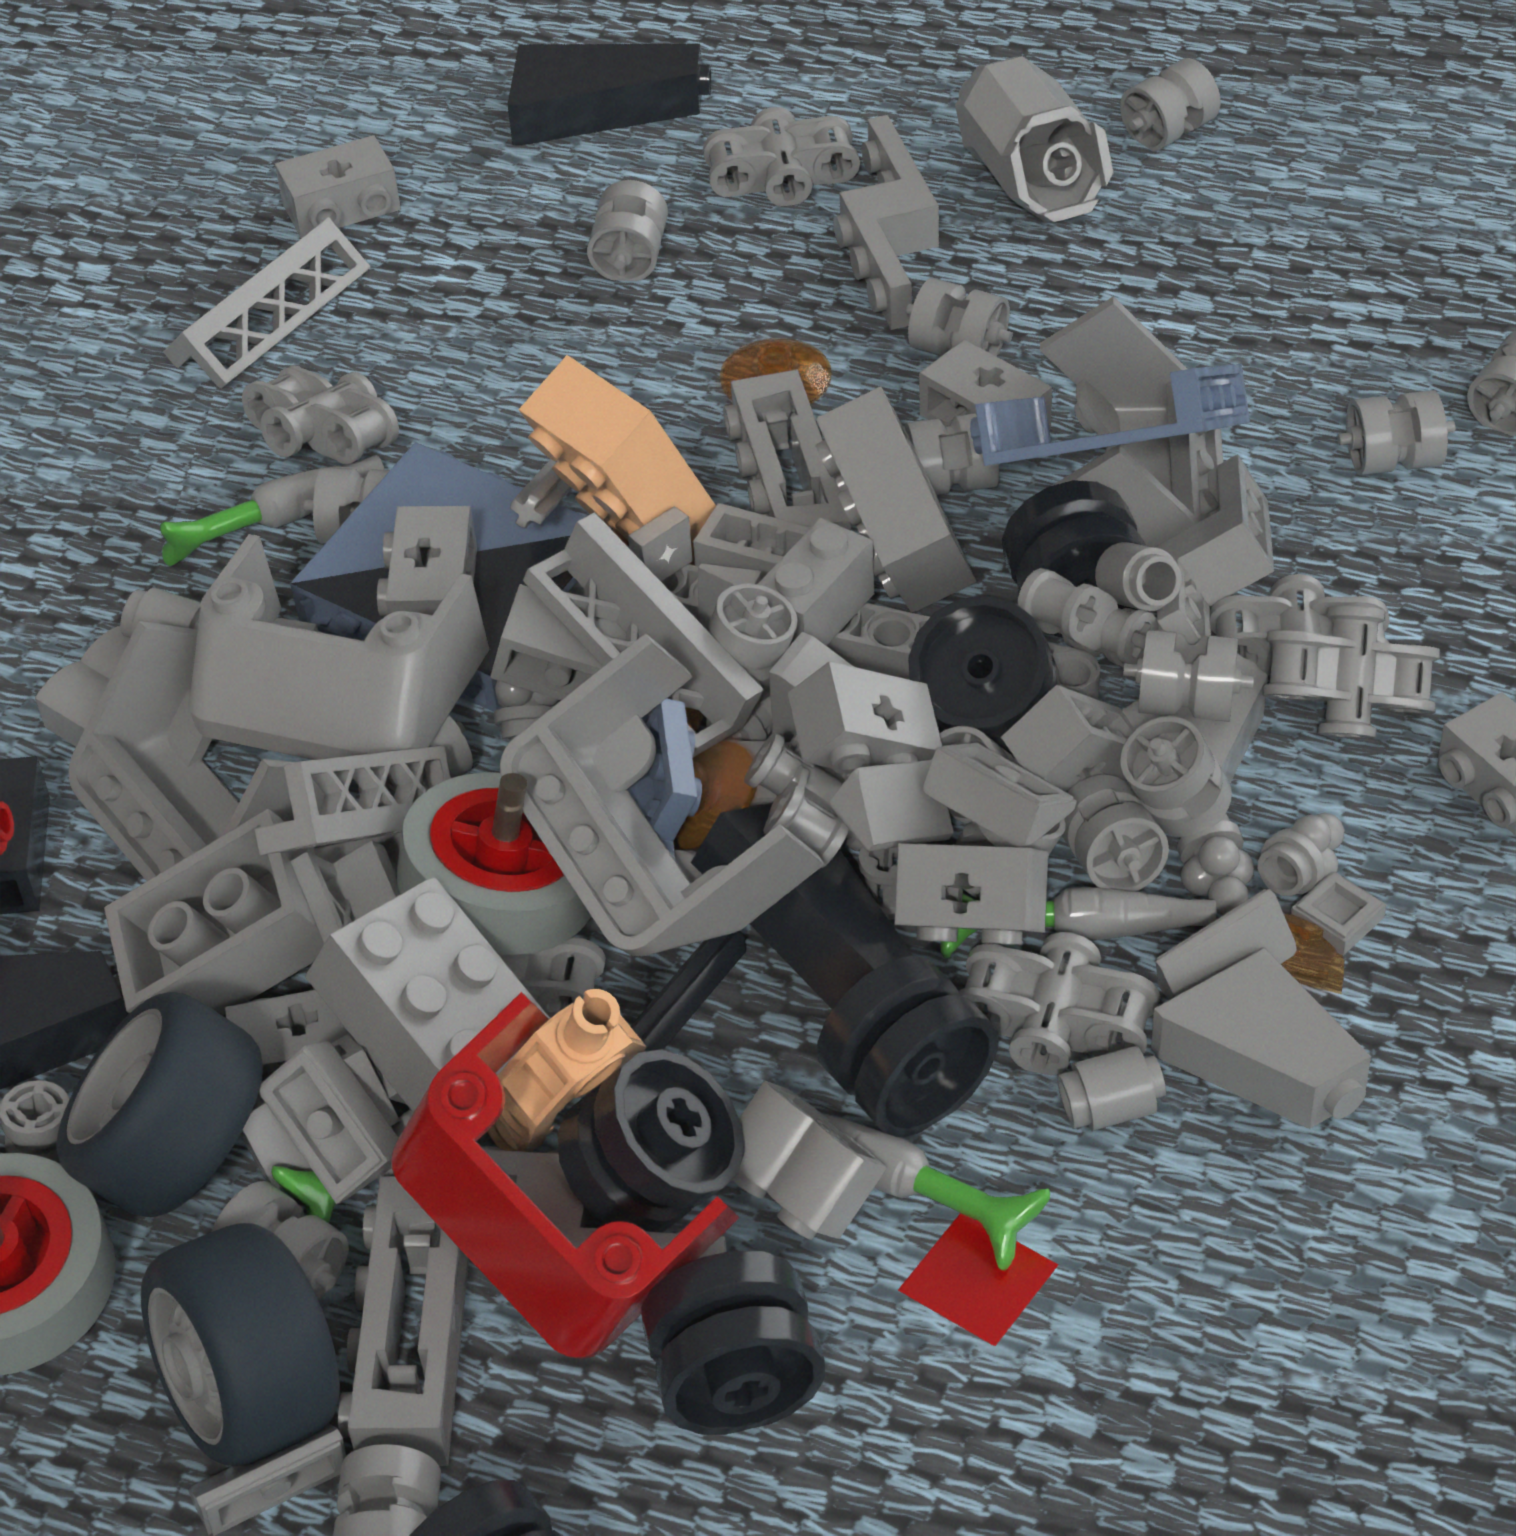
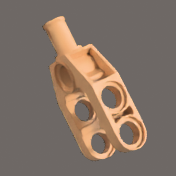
M589 989L584 992L585 996L583 999L578 996L574 1003L559 1011L542 1025L498 1074L505 1092V1103L499 1119L487 1132L500 1149L505 1151L533 1152L543 1144L546 1136L553 1131L554 1126L552 1124L557 1113L564 1109L568 1102L573 1098H579L592 1091L636 1054L645 1051L647 1046L621 1016L620 1006L615 997L609 992L601 989Z

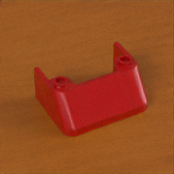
M521 992L435 1075L394 1146L391 1159L392 1170L395 1178L408 1194L555 1351L571 1358L586 1359L603 1352L641 1315V1307L650 1290L673 1270L697 1260L739 1219V1216L717 1196L663 1249L646 1231L632 1223L621 1221L611 1222L599 1227L576 1249L476 1142L497 1122L504 1108L505 1092L496 1072L549 1020Z

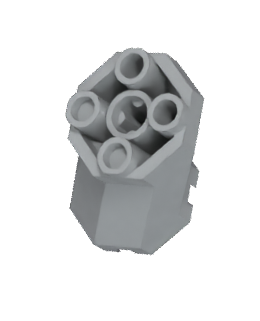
M1013 57L977 66L971 78L964 81L961 86L959 99L955 104L964 148L969 150L971 155L978 161L985 163L1010 199L1043 222H1057L1092 212L1099 200L1095 199L1101 186H1107L1114 173L1106 131L1094 122L1089 123L1059 82L1025 57Z

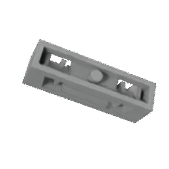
M798 369L731 381L732 405L723 407L724 422L729 440L739 439L740 441L735 443L736 460L740 476H751L752 479L747 481L748 497L752 512L812 527L822 518L851 530V522L837 494L840 490L834 477L829 475L815 444L823 440ZM789 432L792 435V459L803 488L802 492L791 493L792 506H787L786 481L776 451L789 449Z
M395 1176L380 1177L377 1204L367 1205L364 1211V1245L366 1249H371L369 1266H358L356 1272V1306L358 1310H363L361 1328H350L348 1333L347 1365L349 1372L355 1373L353 1392H342L340 1396L338 1411L339 1432L342 1438H351L354 1451L371 1445H400L429 1455L439 1466H448L469 1258L408 1194ZM402 1251H406L410 1274H426L418 1341V1354L425 1378L423 1391H421L418 1380L417 1366L397 1365L406 1294V1284L401 1266Z

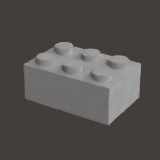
M882 386L815 418L825 440L815 444L829 475L834 477L840 490L837 493L851 524L856 526L860 535L873 540L875 576L878 575L889 598L892 599L900 595L910 612H915L976 583L974 574L910 437Z
M268 808L105 906L104 910L126 1011L131 1013L137 1006L155 995L177 992L197 999L224 1016L226 1014L225 1007L244 1004L312 964L322 949L324 942L290 861L305 852L316 855L314 847L259 855L254 828L284 822Z
M435 876L330 934L305 975V978L356 1042L364 1049L368 1057L413 1113L435 1075L521 992L550 1019ZM510 1058V1059L496 1072L497 1075L503 1070V1068L510 1062V1060H511L512 1058Z

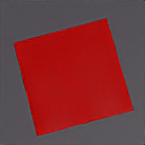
M960 1213L900 1286L898 1291L989 1344L996 1346L1055 1271L1058 1264L1016 1241L1015 1258L1007 1270H1000L989 1235L979 1221Z

